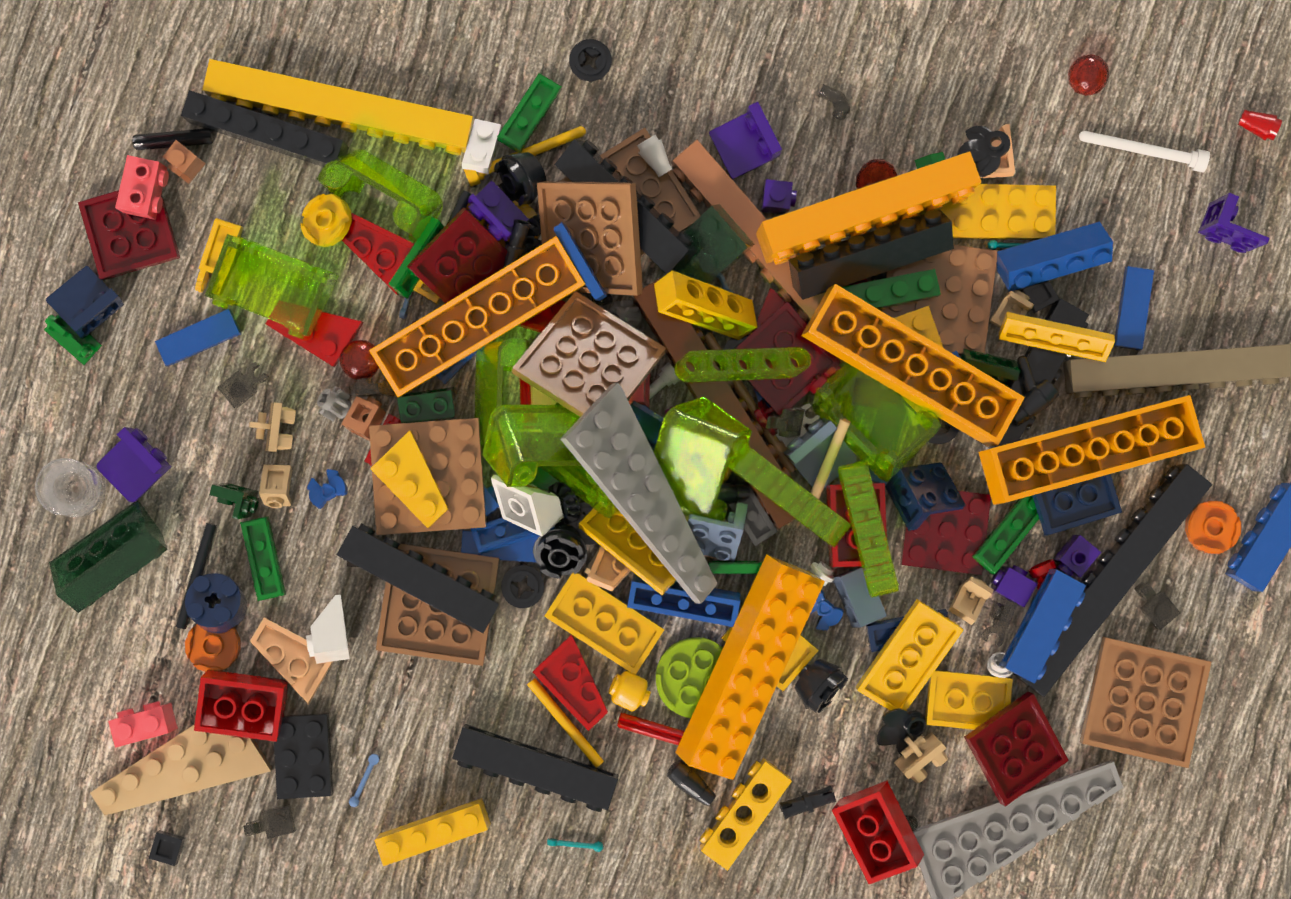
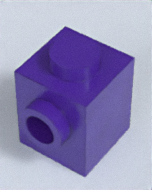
M766 179L763 186L761 212L786 214L789 212L790 206L795 207L797 191L792 190L793 182Z
M1072 535L1053 560L1059 564L1057 569L1070 577L1081 578L1101 552L1081 535Z
M1013 565L1012 568L1003 566L1001 570L999 569L991 579L993 585L991 588L994 590L993 592L1012 603L1025 607L1037 583L1027 578L1028 572L1016 565Z

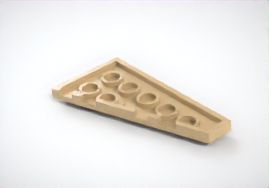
M192 725L90 792L105 816L267 773L274 769L254 739L194 731V725Z

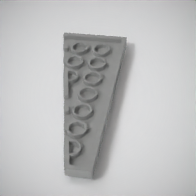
M613 383L561 437V441L695 603H702L716 587L717 581L619 383Z
M1110 760L1033 787L1006 807L996 800L912 830L924 852L919 867L930 898L954 899L955 897H960L964 894V891L978 882L981 883L987 879L988 875L1002 866L1005 867L1035 847L1036 843L1048 835H1053L1057 832V829L1071 820L1074 821L1080 817L1081 813L1095 804L1098 805L1122 789L1123 786L1114 761Z

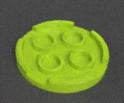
M689 637L677 641L663 653L656 669V686L661 700L671 711L686 718L692 717L723 650L721 645L707 638Z

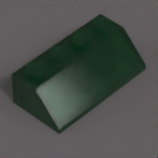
M138 500L49 562L56 595L76 612L79 613L86 607L94 604L100 597L115 589L121 582L136 574L142 567L152 560L159 558L162 553L168 550L163 534Z

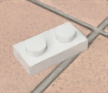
M475 119L463 157L462 169L489 174L498 143L497 136L501 131V124Z

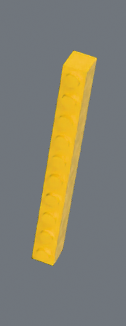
M209 59L202 89L209 97L224 102H234L236 106L252 110V107L262 108V112L278 116L279 112L289 114V118L297 121H304L305 118L315 120V124L330 127L331 124L340 125L342 130L356 133L357 129L367 131V135L375 138H382L383 135L393 137L394 141L402 144H409V141L418 142L420 147L434 150L435 146L445 148V152L453 155H461V152L465 153L475 121L473 116L213 59Z

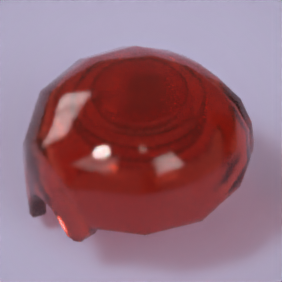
M1094 54L1078 57L1068 70L1069 85L1076 93L1083 96L1099 93L1109 80L1110 71L1108 64L1101 57Z
M884 159L869 160L857 172L856 188L860 189L896 177L898 174L893 164Z
M356 340L348 343L340 354V366L344 374L356 381L372 378L379 369L378 364L369 351L375 345L367 340Z

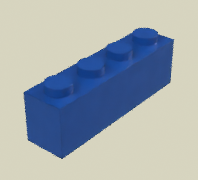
M1099 221L997 251V272L1008 291H1014L1112 262L1113 241Z
M1281 483L1270 493L1271 500L1267 507L1262 508L1255 519L1257 523L1254 528L1244 535L1241 541L1243 544L1241 549L1228 561L1227 566L1229 568L1225 574L1252 591L1263 592L1291 547V483Z
M1049 569L999 665L1034 684L1037 679L1040 680L1046 672L1047 665L1045 663L1049 655H1054L1059 647V636L1062 631H1066L1072 622L1073 617L1070 615L1075 606L1078 607L1085 597V592L1083 591L1086 585L1056 569Z
M634 573L627 608L733 627L738 616L740 593L714 588L702 603H695L677 581L661 595Z

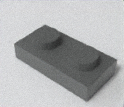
M750 488V497L746 502L739 503L748 504L744 530L754 546L778 531ZM737 503L729 504L735 513Z

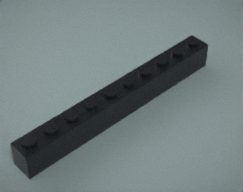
M1188 464L1174 465L1167 471L1164 476L1166 478L1165 482L1161 487L1157 486L1149 494L1148 499L1150 501L1144 508L1140 507L1131 517L1133 522L1127 529H1122L1114 539L1116 543L1111 550L1107 549L1101 554L1098 559L1100 564L1094 571L1090 570L1083 577L1081 583L1086 585L1083 591L1085 592V597L1078 607L1075 606L1070 615L1073 619L1069 628L1066 631H1062L1058 641H1060L1057 651L1054 655H1049L1045 663L1047 669L1044 676L1040 680L1037 679L1034 684L1013 673L1015 677L1038 695L1046 696L1213 485Z

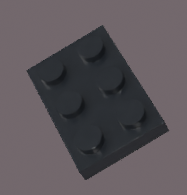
M329 713L283 716L278 741H274L277 800L332 796L333 780Z

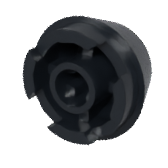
M529 152L504 155L502 160L494 166V173H499L502 183L498 185L499 188L512 202L517 201L519 206L531 204L538 196L537 183L547 182L542 165Z
M567 524L554 525L546 534L539 536L534 543L533 554L536 562L541 567V572L552 578L561 579L562 575L577 574L587 560V548L580 533L574 527Z
M818 659L801 670L794 689L806 709L810 708L815 713H821L830 705L831 699L838 690L844 688L848 677L842 672V667Z

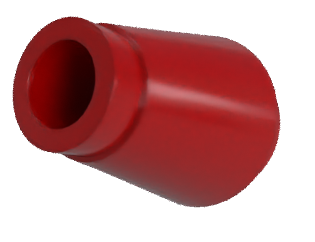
M1247 110L1243 111L1238 122L1239 126L1265 141L1266 139L1274 140L1282 124V120L1278 119L1277 115Z

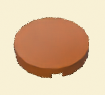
M1205 501L1197 504L1187 516L1185 532L1189 542L1196 549L1204 553L1220 554L1237 543L1241 535L1240 518L1237 517V514L1234 512L1235 510L1230 505L1222 501Z
M196 624L188 632L185 640V653L188 659L193 663V666L204 672L207 670L222 671L230 667L237 660L241 650L240 637L234 627L225 633H211Z

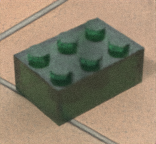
M720 204L713 205L684 231L694 241L692 245L698 251L679 273L712 284L755 244Z

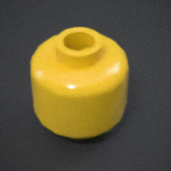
M624 671L621 675L616 674L608 691L614 704L630 711H635L640 705L645 706L651 694L647 690V680L629 671Z

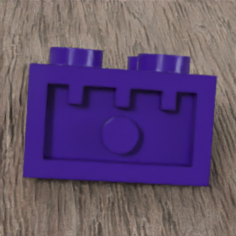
M758 101L749 105L745 114L709 131V136L731 179L740 177L780 157L782 151Z
M493 181L489 182L476 196L473 193L469 196V212L479 222L483 219L489 225L488 232L498 242L501 239L505 243L510 240L515 219L528 220L524 213Z
M1227 193L1209 203L1198 233L1205 235L1208 241L1229 244L1232 250L1239 253H1246L1268 244L1269 237L1230 222L1234 220L1238 213L1239 207L1236 204L1239 196Z

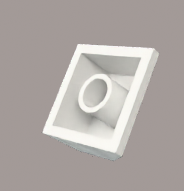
M499 475L491 477L503 519L543 536L564 517L560 499L554 493L546 492L533 484H528L519 479Z
M335 595L310 626L311 635H306L310 657L315 656L317 664L350 659L341 595Z

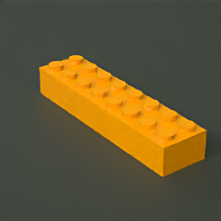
M969 151L763 221L756 232V236L766 264L774 262L775 265L787 262L790 256L794 254L809 253L815 251V248L818 246L842 242L841 239L847 236L852 237L866 234L867 230L876 227V229L892 225V222L901 218L903 220L917 217V213L923 210L928 212L941 209L943 204L952 201L953 205L961 203L968 199L967 196L975 193L974 189L981 183V179Z
M555 236L369 351L397 397H400L586 284L560 240Z
M837 284L827 289L801 335L987 447L999 445L1025 398Z
M1188 395L978 453L992 503L995 505L1206 447L1191 396Z
M766 554L675 752L688 766L728 779H734L825 583L824 580L807 570Z

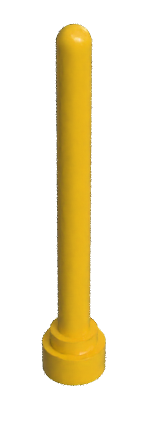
M579 126L524 148L521 153L529 152L536 156L585 136L586 130L584 127ZM502 157L492 161L489 174L494 172L495 164L501 161ZM463 169L470 187L480 184V181L485 179L484 176L488 175L476 172L475 170Z

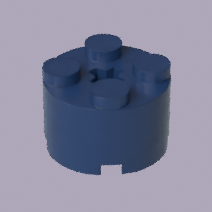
M211 573L194 579L186 593L185 607L188 616L204 630L211 633H225L243 620L247 611V600L241 588L231 578L223 574ZM217 599L221 601L220 604H215V606L212 607L213 602H216Z

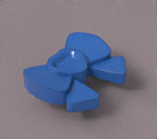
M326 470L329 484L325 483L321 487L314 478H311L307 486L309 499L318 509L323 508L326 502L332 498L344 496L348 493L347 484L336 470Z
M823 590L820 591L811 611L813 613L817 610L818 615L822 616L816 626L817 630H828L829 626L836 625L844 613L842 608L834 607L825 598Z

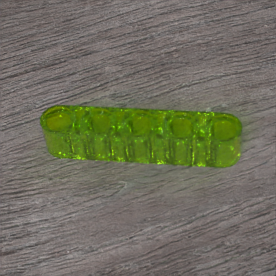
M800 347L690 351L677 361L674 371L678 379L683 382L793 378L809 368L811 357L807 350ZM791 358L797 361L798 368L792 364ZM765 359L771 361L773 369L766 365ZM739 360L746 363L747 370L740 366ZM686 361L694 365L695 372L687 368ZM713 361H717L720 364L721 371L715 369Z
M745 443L739 446L726 463V466L830 546L835 548L851 527V524Z
M862 460L838 466L839 479L869 595L871 598L898 592V581L867 462Z

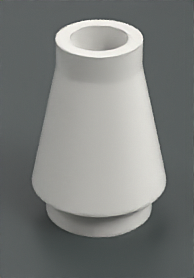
M656 134L637 145L640 150L639 155L656 172L658 177L672 170L662 139L659 140Z

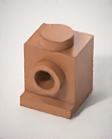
M177 140L162 156L170 162L167 167L188 184L191 183L206 164Z
M356 396L341 425L351 433L370 441L369 426L380 425L386 412L381 408L382 403L371 397L365 400Z

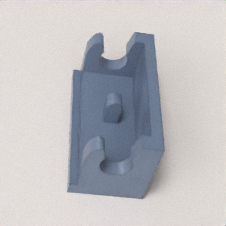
M867 566L857 567L834 577L833 582L852 628H861L887 616Z

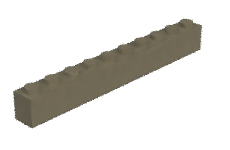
M1291 344L1108 357L1106 362L1093 359L1068 360L1063 362L1066 394H1075V398L1092 397L1091 392H1102V396L1119 395L1118 390H1128L1129 395L1143 394L1145 393V388H1155V393L1172 391L1173 386H1182V391L1198 390L1201 384H1209V389L1225 388L1226 383L1235 382L1236 387L1252 386L1253 381L1262 380V385L1280 384L1279 379L1289 378V383H1291Z

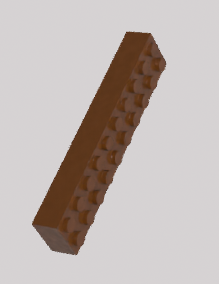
M660 277L644 287L642 294L638 296L633 295L634 303L639 307L642 316L659 343L666 347L665 353L682 377L683 382L716 435L727 447L744 480L754 492L775 528L780 529L806 513L805 505L808 502L800 490L795 491L790 484L793 478L785 466L780 468L775 459L779 456L772 444L766 445L761 436L764 434V431L756 420L753 422L747 415L750 409L742 397L737 399L732 391L735 385L727 373L722 375L718 367L721 363L713 350L707 351L704 346L706 339L699 327L694 329L691 323L658 312L654 284L662 278Z

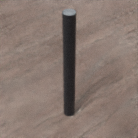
M206 523L175 626L177 628H187L190 617L185 607L186 593L194 579L203 574L217 527L215 524Z

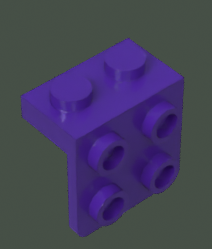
M124 427L116 434L121 440L97 463L96 467L129 502H136L172 466L166 461L167 457L161 450L156 447L153 448L147 442L148 437L140 429Z

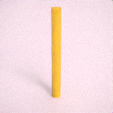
M532 679L527 686L595 768L600 766L604 762L601 756L537 679Z

